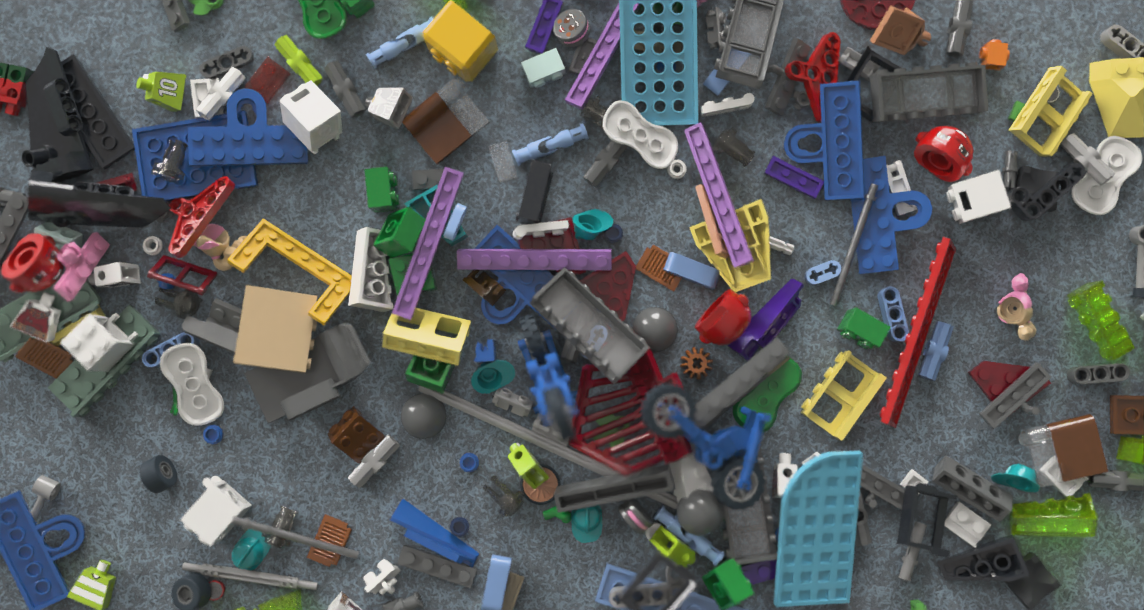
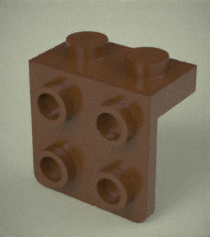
M355 406L347 410L343 414L342 419L337 424H334L327 433L331 443L357 463H361L365 455L372 449H375L385 437L380 430L363 418L361 412Z

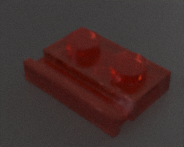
M267 57L245 87L257 91L268 104L291 74Z

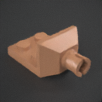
M890 6L870 41L875 45L905 55L916 44L922 47L926 46L928 43L923 41V39L930 41L931 34L925 31V20L909 8H905L903 11Z

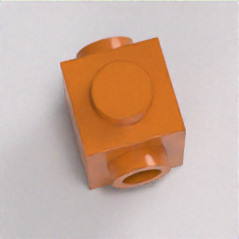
M990 40L981 47L979 58L982 59L981 65H985V69L999 71L1006 66L1010 56L1008 43H1002L1001 40Z

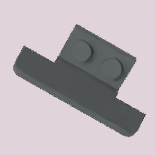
M216 298L212 302L209 317L205 322L187 315L182 324V330L191 336L235 354L242 309Z

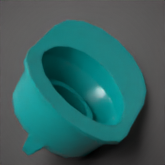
M592 209L574 215L575 238L594 240L600 232L612 227L613 218L607 212L599 209Z
M504 360L484 362L473 373L471 384L473 389L479 393H491L512 382L516 371L510 362Z
M1013 464L1008 467L1005 473L991 476V480L997 484L1016 488L1024 492L1033 493L1038 492L1040 489L1039 484L1036 483V471L1021 464Z
M595 505L572 510V533L576 540L581 543L596 541L602 533L601 506Z
M252 529L247 530L233 548L232 561L234 565L245 570L252 571L256 569L271 548V538L266 533Z

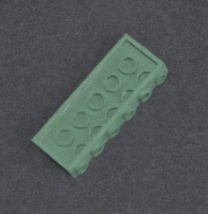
M63 272L58 280L49 288L40 292H28L0 309V361L4 363L14 357V353L18 352L30 337L35 338L12 328L11 324L25 303L33 299L40 301L43 292L54 295L55 299L52 307L61 310L56 333L65 328L64 324L71 321V323H74L81 319V314L86 311L91 313L98 309V304L102 299L89 281L86 280L75 298L67 302L53 289L64 274Z
M128 305L119 314L120 317L114 323L128 337L133 332H136L138 337L133 341L135 345L108 372L88 371L75 359L48 387L72 411L70 414L72 417H83L91 410L89 407L94 402H99L104 397L103 393L117 384V378L121 374H126L131 369L130 365L134 361L140 360L148 347H152L157 343V337L161 333L132 305Z

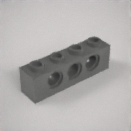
M947 455L935 466L932 480L934 483L957 495V497L998 522L1002 521L1012 511L1013 495Z

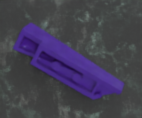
M790 279L751 318L746 331L736 341L727 346L747 362L752 359L759 347L764 349L769 345L800 308L802 300L799 298V292L804 288V284L795 279Z

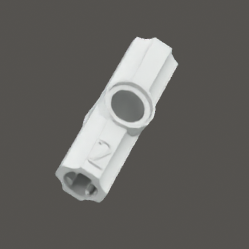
M232 67L220 82H216L212 86L208 96L201 102L196 112L205 120L210 121L222 106L227 105L229 97L239 88L246 77L238 69Z

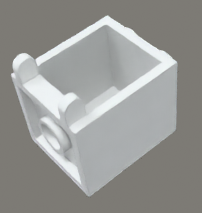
M312 81L300 85L297 90L286 94L280 100L283 123L313 154L318 153V148L333 138L335 140L339 139V134L342 133L341 111Z
M999 170L952 184L948 188V192H946L949 203L952 202L954 210H952L953 218L955 221H959V224L1011 208ZM963 191L967 192L972 208L964 211L959 193Z
M118 313L113 314L110 318L89 314L61 344L88 371L108 372L135 345L133 341L138 337V334L133 332L128 337L114 323L120 317Z
M219 476L203 480V485L208 489L181 519L185 523L184 527L190 532L194 531L199 536L198 539L203 544L209 546L222 541L235 526L231 524L233 516L242 518L252 506Z

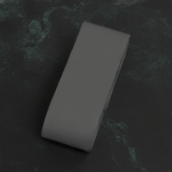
M1121 363L1072 367L1067 371V379L1073 384L1124 381L1130 376L1129 367ZM1116 368L1119 370L1118 376L1115 375ZM1097 369L1100 371L1099 378L1096 377ZM1078 371H1080L1081 378L1079 380L1076 376V373Z

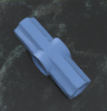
M936 321L931 339L927 341L926 349L923 351L924 359L918 376L932 381L936 380L941 363L944 362L949 351L947 345L954 328L952 325Z

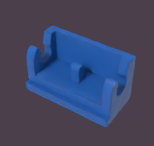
M487 340V347H483V344H480V342L476 344V358H474V362H493L497 360L496 340Z

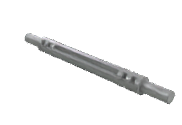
M184 562L182 570L198 572L204 576L291 589L317 590L318 588L317 582L300 580L298 577L206 563L199 565Z

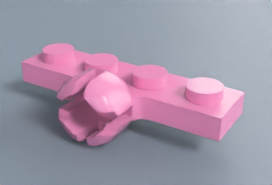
M94 232L82 248L74 242L64 245L60 252L57 253V259L65 266L66 270L53 289L67 302L72 301L110 244L98 232Z

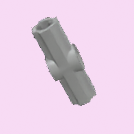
M1075 133L1070 134L1061 142L1060 146L1073 158L1074 163L1083 165L1085 171L1100 186L1115 175L1101 160L1098 151L1091 146L1088 147Z
M387 435L375 449H372L365 455L360 465L348 476L349 480L355 486L361 488L373 474H376L387 463L389 457L400 447L399 443L393 437Z

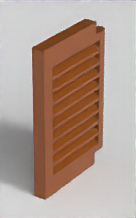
M654 244L651 249L647 247L636 265V270L674 292L682 278L670 274V271L668 273L663 270L669 253Z
M32 337L28 339L15 355L16 358L56 379L73 362L71 359L73 355L51 342H45Z
M325 514L315 539L345 547L352 529L347 527L348 523ZM312 546L307 555V558L328 567L331 564L337 566L341 557L340 554Z

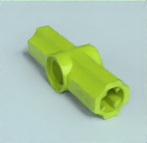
M287 35L281 36L276 40L274 44L276 49L285 57L286 62L297 75L299 74L305 83L312 81L318 86L323 78L311 65L312 62L302 50H299Z

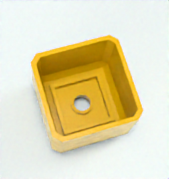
M451 0L423 31L424 41L429 52L433 55L432 57L438 63L445 64L450 73L454 76L458 75L465 82L473 81L498 51L495 36Z

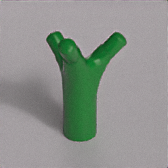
M173 387V405L170 413L176 416L178 413V397Z

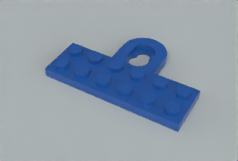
M860 81L820 84L821 123L803 124L793 127L787 133L784 140L785 152L790 159L798 163L823 162L825 200L864 198ZM809 134H817L822 139V147L817 152L812 153L800 149L798 141Z
M252 89L237 90L229 97L227 102V126L187 127L190 167L308 164L307 147L286 125L267 126L265 100L257 91ZM244 104H250L257 115L255 123L250 126H244L238 121V115Z
M886 157L863 159L865 194H868L871 184L878 185V189L875 195L877 197L876 201L872 203L857 247L859 274L899 270L895 232L915 230L923 227L931 218L932 205L929 198L919 191L890 193ZM866 198L851 199L854 231ZM901 202L915 205L918 208L916 215L904 221L897 220L893 216L892 210L896 204Z
M496 225L475 249H520V247L513 238ZM491 270L499 278L496 282L505 289L514 291L516 302L513 306L498 311L495 308V304L492 306L482 298L481 309L484 316L490 322L498 325L507 324L513 321L527 305L540 315L530 305L532 297L554 277L548 270ZM578 305L567 316H565L563 320H566V318L578 307ZM540 315L548 324H550L542 315Z
M20 490L1 498L0 552L29 610H41L66 598L70 591L55 560L74 552L80 547L85 538L83 523L73 515L63 514L37 525ZM65 529L69 532V538L60 547H50L45 542V535L48 531Z

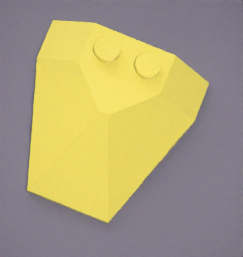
M1144 58L1110 59L1090 63L1089 83L1108 137L1143 138Z
M762 199L735 210L754 262L740 268H734L730 257L725 259L715 255L706 221L689 227L696 246L702 250L708 261L716 269L720 270L719 274L735 292L771 279L769 218Z

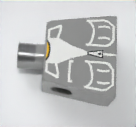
M378 88L374 97L366 98L365 106L376 120L399 129L413 97L404 88Z

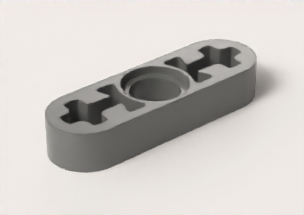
M246 46L238 47L203 62L200 66V73L206 79L218 78L227 74L232 67L239 69L250 64L254 59V54ZM242 52L248 54L246 55L247 59L239 58L242 56ZM226 58L232 61L231 66L228 68L222 66V62ZM208 66L214 68L211 70V74L206 72Z

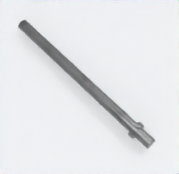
M871 184L868 194L864 196L866 199L830 301L831 305H838L872 203L876 201L877 197L875 195L878 185Z
M233 516L231 524L241 526L245 530L249 528L357 559L359 551L250 521V518L247 517L243 519Z

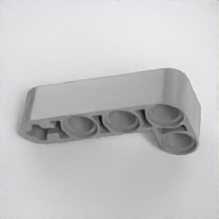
M1112 25L1101 33V43L1121 59L1140 58V56L1144 58V43L1122 26Z
M667 566L665 571L666 583L641 584L636 591L643 593L642 598L635 600L631 595L630 599L638 606L667 604L673 597V589L680 588L685 581L679 576H670L672 569ZM617 586L610 590L609 600L615 608L627 607L621 601H616V598H613L616 597V593H621L626 586ZM654 590H661L662 596L660 598L652 597Z

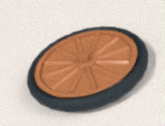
M540 464L549 476V479L534 490L521 478L520 488L523 496L529 502L536 505H545L555 499L554 492L557 486H561V481L558 473L552 467Z

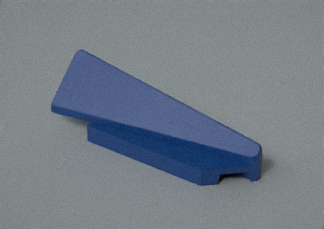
M404 499L401 500L390 521L407 528L405 537L460 564L463 562L473 567L479 555L476 550Z

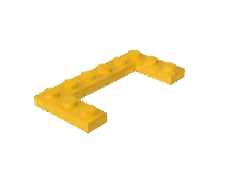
M262 219L227 259V263L244 273L261 252L269 246L329 285L308 312V316L325 326L350 294L352 276L267 220Z

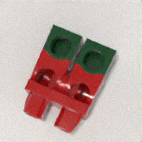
M0 62V113L4 103L7 104L5 114L18 117L21 107H26V81L34 71L25 67Z

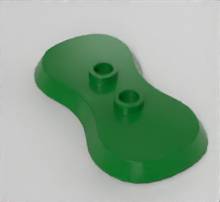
M298 0L302 7L304 28L312 37L317 39L328 38L336 35L345 27L347 14L338 0Z
M790 358L733 406L732 411L735 421L741 427L744 426L747 416L742 414L740 410L745 406L750 410L756 411L757 414L761 412L771 416L770 421L765 422L763 433L768 431L775 423L781 402L793 393L801 383L802 371L799 365Z

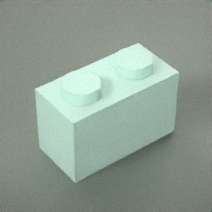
M556 48L521 62L530 87H541L546 84L545 81L550 79L553 81L558 80L565 73V67Z

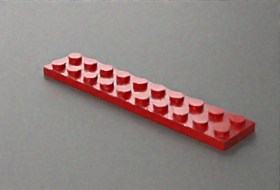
M943 237L942 241L938 242L935 253L937 256L935 261L932 260L930 264V277L924 282L923 290L925 291L923 297H920L918 300L917 308L919 309L917 315H914L912 318L911 326L913 327L911 333H908L905 338V351L901 352L898 362L900 365L893 374L892 381L894 383L892 389L889 388L886 399L888 401L886 407H883L880 412L881 422L893 428L897 427L956 252V247L951 239Z

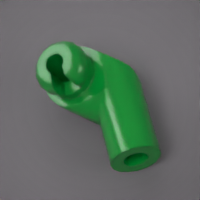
M557 506L542 512L546 521L557 517L563 523H569L572 519L570 511L558 513Z

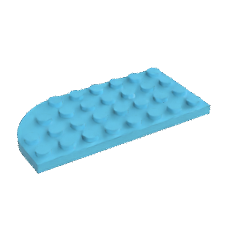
M860 451L828 452L819 455L805 463L793 475L786 486L781 501L774 605L776 607L850 603L863 453Z

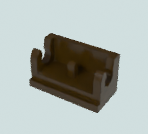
M472 270L462 280L489 304L494 306L507 290L485 271L475 278V275L480 270Z

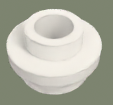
M673 160L667 168L668 174L674 179L682 178L687 170L685 163L681 160ZM675 166H678L680 168V172H674L673 168Z
M150 236L144 240L143 249L147 254L157 255L162 251L163 243L158 237ZM155 242L156 248L151 249V244Z

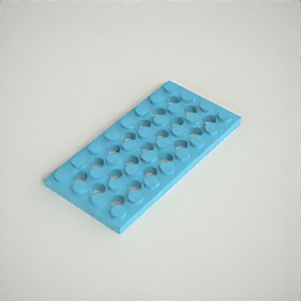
M619 0L621 101L629 102L634 107L637 102L643 101L646 104V109L644 112L639 113L643 118L655 125L698 124L697 0ZM679 2L682 4L683 9L681 13L677 14L672 11L673 3ZM639 3L644 6L643 14L637 15L634 13L633 7L635 4ZM655 3L663 5V12L661 14L653 12L652 8ZM675 22H680L683 25L681 33H675L672 30V25ZM641 23L644 25L645 30L643 34L638 35L634 32L635 24ZM655 23H661L664 26L661 34H656L653 31ZM657 42L664 45V51L660 54L655 53L653 50V46ZM675 42L683 44L682 52L676 53L673 51L672 46ZM642 43L645 46L644 53L637 54L634 51L635 44ZM676 61H680L683 64V70L679 73L673 70V64ZM638 62L645 65V71L642 74L636 73L634 69ZM656 62L664 64V71L662 73L654 71V64ZM678 80L684 84V88L680 92H676L673 89L674 82ZM657 81H661L665 85V89L660 93L654 89V84ZM643 82L646 89L643 93L636 92V83ZM659 100L665 103V109L661 112L656 111L654 108L655 103ZM676 100H681L684 103V108L681 111H676L673 107Z

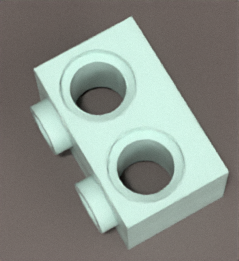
M45 222L34 228V233L51 236L59 250L64 245L72 242L82 248V233L67 227H57L51 222Z

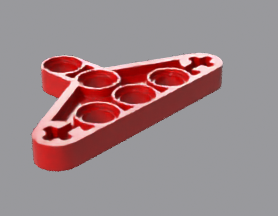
M830 32L821 38L807 63L793 61L785 67V74L789 79L804 83L815 120L818 123H821L820 84L828 83L824 79L825 73L830 76V83H837L840 37L835 32ZM827 55H829L832 58L831 65L828 64L826 61ZM792 65L797 67V75L792 73ZM809 69L814 72V79L808 76Z
M227 176L216 180L190 201L177 198L170 203V211L178 217L169 245V252L176 258H182L189 252L234 190L235 184Z

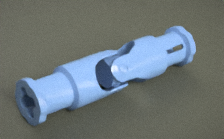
M432 16L425 23L417 24L398 35L396 40L384 43L380 46V49L371 54L367 53L366 55L374 69L380 63L395 58L401 51H407L424 41L423 31L433 21ZM411 34L414 36L412 44L409 45L404 37L405 35Z
M581 123L579 127L559 132L553 139L552 137H545L527 144V147L517 151L514 149L512 152L517 165L521 166V163L525 161L536 160L554 153L557 147L567 148L582 139L588 140L589 137L584 124ZM545 140V146L550 152L541 153L538 150V145Z
M664 505L655 513L654 520L660 521L666 526L668 531L689 545L695 552L701 556L704 555L712 561V565L717 566L722 560L725 552L715 548L706 537L692 535L687 531L683 534L677 515L674 516L667 511Z

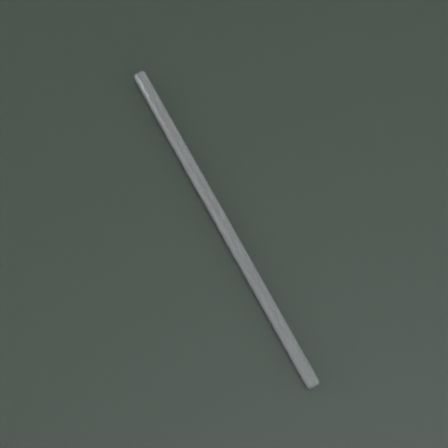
M419 386L418 390L424 394L431 395L443 403L604 477L620 474L593 458L447 391L441 394ZM667 492L646 495L677 510V497Z

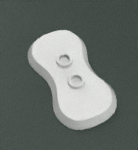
M615 101L607 109L603 119V128L611 140L634 148L654 168L664 169L673 162L678 151V141L669 129L650 123L643 118L631 103L626 101Z
M1111 136L1104 139L1097 148L1101 160L1115 175L1100 186L1088 173H1085V176L1072 188L1074 202L1081 209L1091 214L1104 215L1113 210L1117 204L1123 182L1133 175L1142 164L1141 150L1133 142L1119 136Z
M191 343L178 344L167 349L160 358V368L176 390L178 411L182 419L188 424L196 426L205 425L218 419L223 413L224 401L220 393L209 381L207 360L204 352L197 345Z

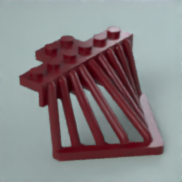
M651 348L617 382L632 381V385L588 398L591 388L613 383L607 377L592 380L593 372L600 371L593 364H587L582 367L575 403L578 414L572 418L576 438L568 441L571 447L624 476H631L662 461L665 464L679 462L694 453L690 441L684 435L677 436L675 439H665L653 434L651 431L613 447L606 448L603 451L598 449L646 429L647 426L643 421L596 441L585 442V440L643 417L641 415V409H643L642 402L646 399V394L652 391L653 387H659L660 384H674L683 387L677 372L671 373L665 378L662 377ZM633 393L637 394L626 402L585 416L586 407ZM668 397L664 398L662 402L667 403ZM675 397L672 399V406L678 402V399ZM640 404L642 406L631 414L581 434L582 426ZM661 414L657 415V419L659 422L663 417V415ZM668 420L664 423L665 426L671 425ZM655 438V441L650 445L618 458L611 456ZM660 450L658 455L635 465L629 466L625 464L653 451Z

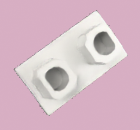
M383 559L377 565L382 572L381 574L376 576L371 571L363 577L367 585L365 590L368 593L376 594L380 592L383 595L386 591L391 594L395 592L393 585L397 580L394 577L401 570L398 566L392 565L388 560Z

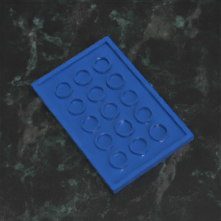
M245 110L241 111L238 115V121L244 126H249L247 112ZM227 113L214 115L210 121L202 117L132 129L142 196L164 198L165 201L195 197L223 176H227L235 184L234 190L258 186L255 165L189 166L187 127L227 126Z

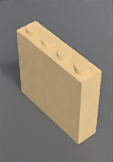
M246 285L234 364L305 373L306 369L310 370L311 358H308L309 350H313L314 339H311L312 331H316L317 321L308 316V312L317 302V296Z

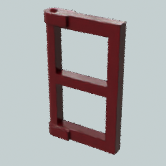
M163 255L147 273V278L159 280L202 296L217 277V272L166 255ZM166 263L184 268L175 279L158 274ZM190 271L208 276L200 287L182 282Z

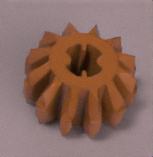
M693 347V354L689 350L685 351L688 358L681 356V359L686 361V363L680 364V367H687L683 374H687L690 371V379L696 373V378L699 380L701 379L700 372L706 377L708 374L705 369L712 370V367L707 366V363H713V360H706L710 355L709 352L702 355L704 348H700L697 354L696 347ZM694 358L701 361L699 368L692 366Z

